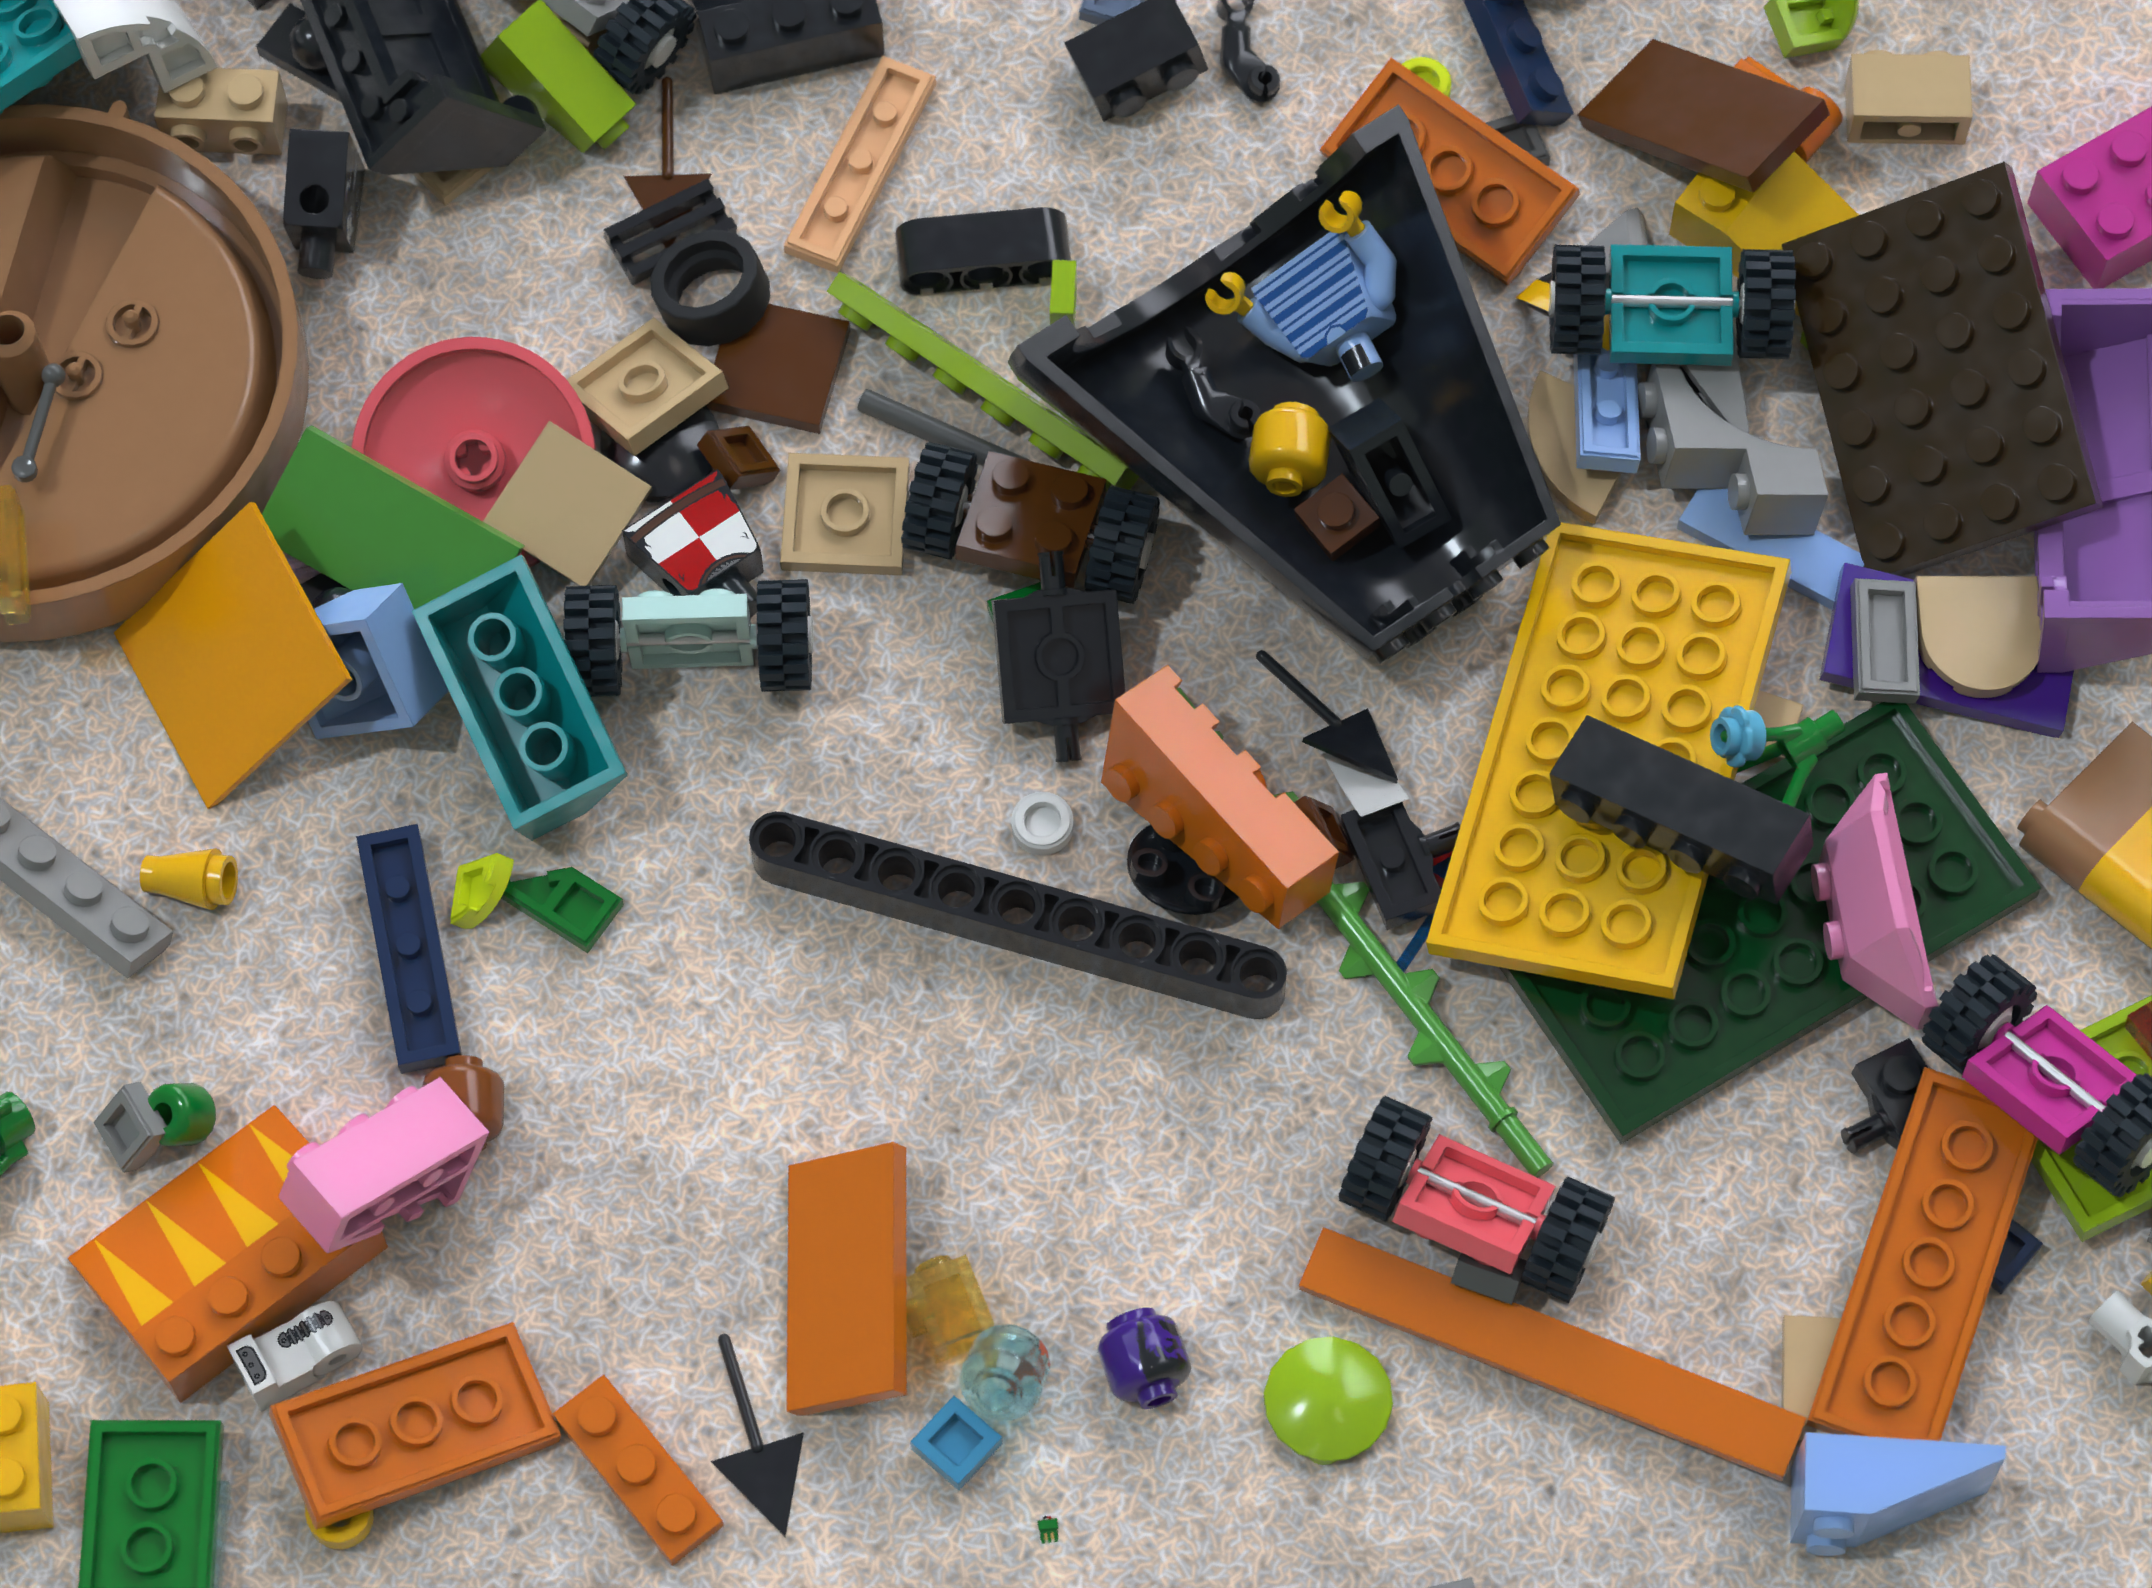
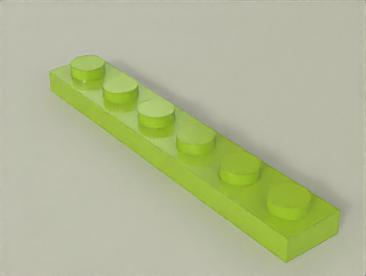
M840 271L838 272L826 292L843 302L837 311L843 317L866 331L874 323L889 333L890 336L885 342L889 348L913 363L916 362L920 355L938 366L932 375L935 379L961 395L969 387L985 398L980 409L1008 427H1011L1016 419L1031 429L1033 433L1028 441L1057 460L1065 452L1081 463L1077 472L1106 479L1105 492L1109 490L1111 485L1130 490L1136 483L1139 476L1078 427L858 279Z

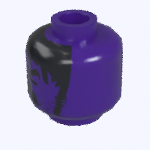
M1148 1307L1128 1311L1110 1320L1106 1325L1108 1332L1101 1338L1097 1350L1114 1396L1121 1401H1139L1142 1409L1157 1408L1176 1399L1178 1396L1176 1388L1188 1378L1191 1371V1363L1175 1321L1165 1315H1156L1155 1310Z

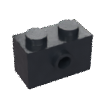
M1146 0L1064 42L1074 67L1103 122L1114 117L1124 118L1138 112L1147 101L1168 90H1181L1192 84L1199 74L1209 70L1200 46L1175 0Z

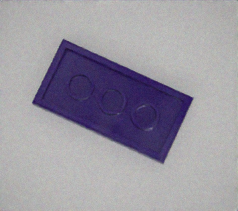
M1844 563L1839 573L1819 680L1854 689L1850 586L1855 578L1913 582L1914 579ZM1918 649L1920 696L1915 704L2054 738H2059L2063 733L2074 670L2063 673H2037L2036 664L2029 676L2007 694L1992 698H1974L1957 693L1953 690L1954 686L1944 681L1932 668L1928 669Z

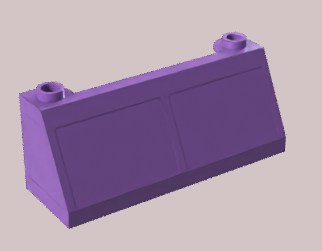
M2152 288L2045 289L2104 508L2034 531L2035 576H2037L2039 590L2037 592V611L2041 630L2037 673H2063L2152 654Z

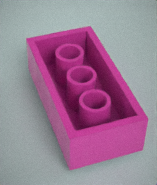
M2152 106L2037 170L2027 204L2093 289H2103L2152 261Z

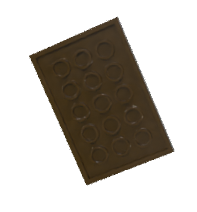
M2005 161L1781 244L1783 250H1792L1795 258L1794 270H1796L1794 289H1796V304L1865 568L1904 576L2104 508L2013 168Z

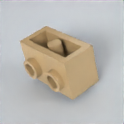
M215 68L166 93L163 92L159 85L155 121L158 130L182 141L197 152L282 155L288 102L279 70Z

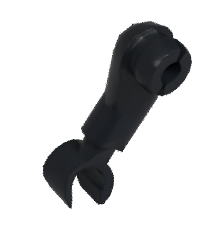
M1218 0L1216 12L1219 18L1226 22L1221 31L1220 64L1222 69L1249 100L1260 104L1270 101L1279 91L1280 74L1273 66L1266 65L1251 49L1250 27L1246 26V18L1252 10L1254 0H1242L1245 9L1240 11L1231 8L1227 0Z
M1189 326L1185 327V338L1194 350V353L1188 356L1179 353L1175 349L1171 338L1168 337L1165 357L1172 367L1183 370L1184 375L1181 377L1196 417L1233 438L1243 440L1252 437L1254 424L1262 414L1258 404L1249 399H1240L1217 388L1209 367H1203L1201 362L1202 340L1197 331Z

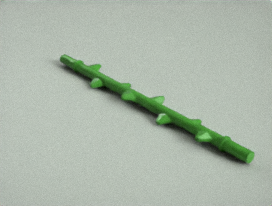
M1176 688V690L1195 709L1196 707L1187 697V695L1183 692V690L1181 688ZM1215 731L1223 740L1224 736L1221 734V732ZM1293 791L1286 793L1293 802L1299 799ZM1363 881L1334 884L1332 882L1330 893L1317 901V903L1350 944L1339 972L1345 979L1374 975L1418 1031L1407 1057L1413 1066L1443 1063L1490 1123L1488 1125L1489 1130L1492 1133L1497 1132L1528 1173L1537 1178L1546 1173L1553 1166V1162L1518 1119L1517 1109L1509 1107L1500 1096L1511 1071L1505 1061L1474 1063L1429 1005L1440 980L1437 973L1433 969L1404 973L1359 916L1369 893L1367 885Z

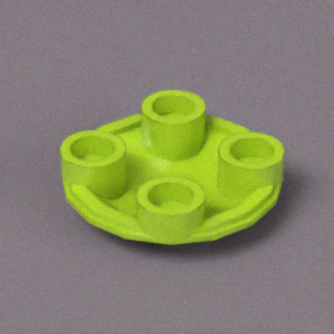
M1334 1336L1307 1339L1286 1350L1271 1368L1263 1396L1266 1418L1278 1439L1298 1455L1308 1457L1311 1461L1320 1465L1333 1464L1338 1460H1348L1371 1448L1386 1430L1393 1408L1390 1379L1379 1360L1358 1343Z

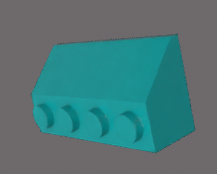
M519 555L412 610V614L515 831L533 841L586 814L628 776L523 555Z

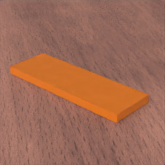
M1924 1067L1806 1422L1807 1426L1830 1434L1941 1441L2038 1140L2034 1134L1963 1079Z

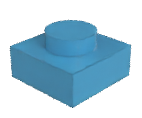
M955 1395L910 1441L911 1450L958 1491L1003 1444L1002 1436Z

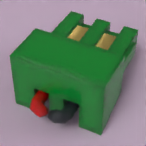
M1044 1516L1043 1520H1038V1530L1040 1531L1042 1544L1045 1543V1540L1051 1543V1539L1058 1542L1057 1518L1052 1519L1051 1516Z

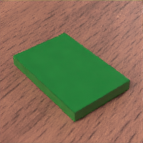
M91 1420L78 1588H214L224 1425L221 1420Z

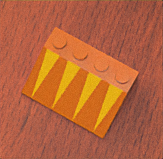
M275 1105L68 1257L73 1267L180 1403L234 1364L227 1345L250 1334L255 1339L291 1321L388 1248L381 1231L379 1234L327 1254L278 1198L289 1171L287 1169L289 1160L309 1142Z

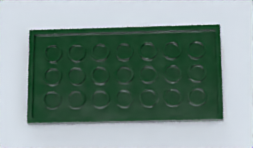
M1881 702L1844 724L1846 731L1828 741V749L1816 756L1818 762L1807 777L1795 808L1810 814L1813 847L1777 905L1760 897L1756 899L1744 898L1729 889L1724 881L1708 875L1675 1000L1499 967L1620 1144H1623L1868 998L1842 980L1838 959L1829 960L1827 956L1823 925L1824 922H1830L1826 901L1817 902L1814 896L1811 866L1812 864H1818L1825 840L1875 774H1888L1890 791L1928 962L2038 897L2041 887L1906 703ZM1784 758L1741 784L1782 802L1795 768Z

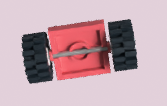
M1382 1097L1355 1148V1153L1347 1168L1348 1172L1342 1181L1338 1201L1385 1222L1392 1215L1397 1203L1398 1207L1392 1222L1414 1231L1422 1238L1434 1240L1472 1257L1480 1264L1497 1268L1510 1275L1529 1240H1535L1531 1255L1526 1262L1521 1282L1569 1303L1580 1284L1585 1270L1589 1267L1594 1257L1615 1197L1567 1176L1562 1186H1560L1546 1217L1543 1214L1550 1203L1555 1185L1440 1134L1424 1161L1419 1160V1153L1424 1147L1427 1139L1426 1136L1431 1127L1432 1116L1390 1097ZM1409 1184V1187L1407 1188L1402 1199L1400 1200L1405 1185Z

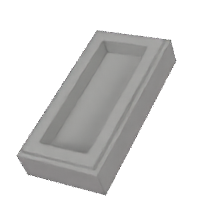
M1855 578L1850 586L1854 700L1915 704L1920 696L1916 582Z

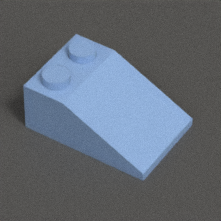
M1806 1432L1791 1470L1790 1543L1806 1544V1551L1810 1554L1837 1556L1844 1554L1846 1547H1858L1986 1494L2006 1459V1446Z

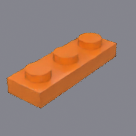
M604 1374L552 1413L556 1423L672 1566L724 1526L723 1520Z

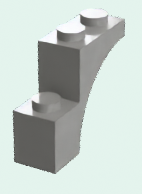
M1651 364L1646 382H1640L1638 385L1639 418L1646 419L1648 427L1646 443L1648 461L1650 464L1657 465L1662 489H1728L1729 506L1732 510H1738L1744 535H1814L1829 495L1817 449L1791 447L1769 442L1738 429L1718 416L1702 402L1686 381L1680 365Z

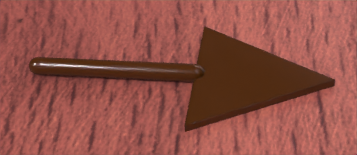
M668 76L664 77L661 81L662 175L624 176L643 210L707 178L709 179L712 173L674 175L673 80ZM691 208V209H689V210H687V211H685V212H683V213H681V214H679V215H677V216H675V217H673V218H671V219H669V220H667V221H665V222H662V223H660V224L654 226L653 228L656 229V228H658V227H660V226H662V225H664V224H666V223H668V222H670V221H672V220H674V219H676V218H678V217H680V216H683V215H685V214L691 212L693 208ZM677 237L664 243L665 249L672 246Z

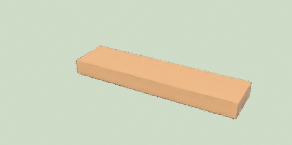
M881 57L784 244V252L786 254L838 274L936 86L935 75L891 58Z

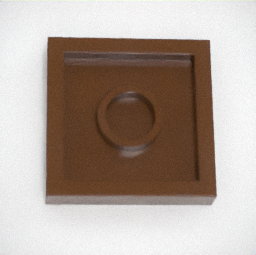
M768 304L763 317L749 332L729 343L719 345L714 365L723 371L729 388L706 404V407L711 411L820 434L851 331L850 321Z

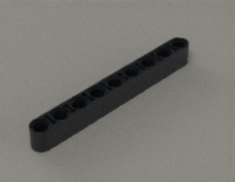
M774 811L764 814L755 821L750 829L749 844L755 872L761 879L777 886L1250 1019L1271 1017L1280 1010L1285 1000L1287 976L1285 962L1276 951L1262 945L787 812ZM778 841L787 842L794 846L792 851L780 857L770 856L764 852L767 846ZM835 858H845L853 863L850 869L839 874L830 873L823 868L828 861ZM896 874L905 875L913 880L911 885L902 890H890L883 885L884 880ZM955 891L965 892L972 897L968 904L961 907H951L942 901L943 897ZM1013 908H1023L1033 915L1028 921L1021 924H1011L1002 918L1006 911ZM1075 924L1083 925L1093 932L1091 936L1081 941H1071L1061 933L1068 926ZM1138 941L1148 944L1153 951L1145 957L1132 958L1121 949L1128 943ZM1200 958L1208 961L1213 966V969L1206 974L1192 975L1183 969L1182 964L1190 959ZM1261 975L1270 979L1274 986L1267 991L1253 992L1247 989L1242 982L1250 976Z

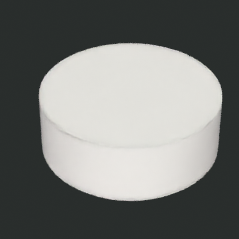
M1035 792L1025 796L1017 803L1012 813L1011 826L1013 837L1023 850L1034 855H1051L1060 851L1068 844L1073 834V814L1070 806L1060 796L1050 792Z

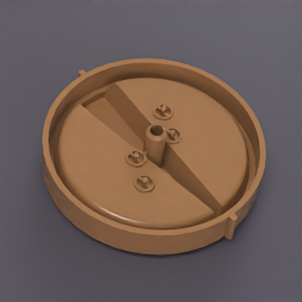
M122 100L113 102L108 113L83 107L34 104L10 105L0 114V642H30L75 636L112 626L129 619L249 502L256 503L262 514L298 445L306 413L309 388V359L305 329L286 263L271 230L255 205L230 177L208 158L182 141L149 125L131 120L127 105ZM56 363L64 368L66 373L65 381L62 385L56 387L34 458L38 474L32 481L22 483L14 477L11 469L12 463L17 457L22 456L45 384L41 378L42 370L46 365Z

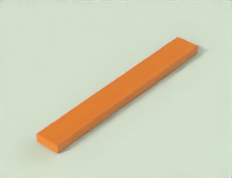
M1323 1227L1299 1283L1301 1291L1783 1482L1805 1426L1806 1417L1515 1302L1511 1305L1451 1283L1452 1278Z

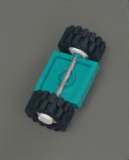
M1611 244L1609 253V288H1606L1604 246L1554 245L1549 288L1550 351L1552 354L1600 355L1603 344L1602 335H1604V316L1609 314L1610 363L1731 366L1733 359V317H1735L1737 329L1736 346L1739 358L1789 359L1794 335L1793 321H1795L1796 289H1794L1796 270H1794L1795 258L1793 251L1743 249L1738 268V291H1733L1732 247Z

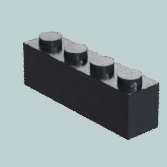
M1586 715L1549 773L1555 805L1571 819L1581 823L1593 821L1612 830L1621 841L1632 847L1644 848L1648 846L1667 855L1675 865L1687 872L1697 874L1703 871L1724 881L1729 889L1747 899L1760 897L1777 905L1813 847L1810 814L1589 715Z

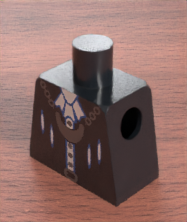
M292 128L289 131L283 227L294 249L300 250L297 273L307 278H331L333 276L335 252L354 253L365 167L350 132Z

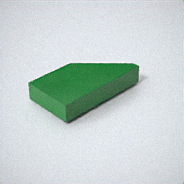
M573 867L547 871V875L512 882L509 879L501 897L502 900L586 953L591 950L624 906L621 897Z

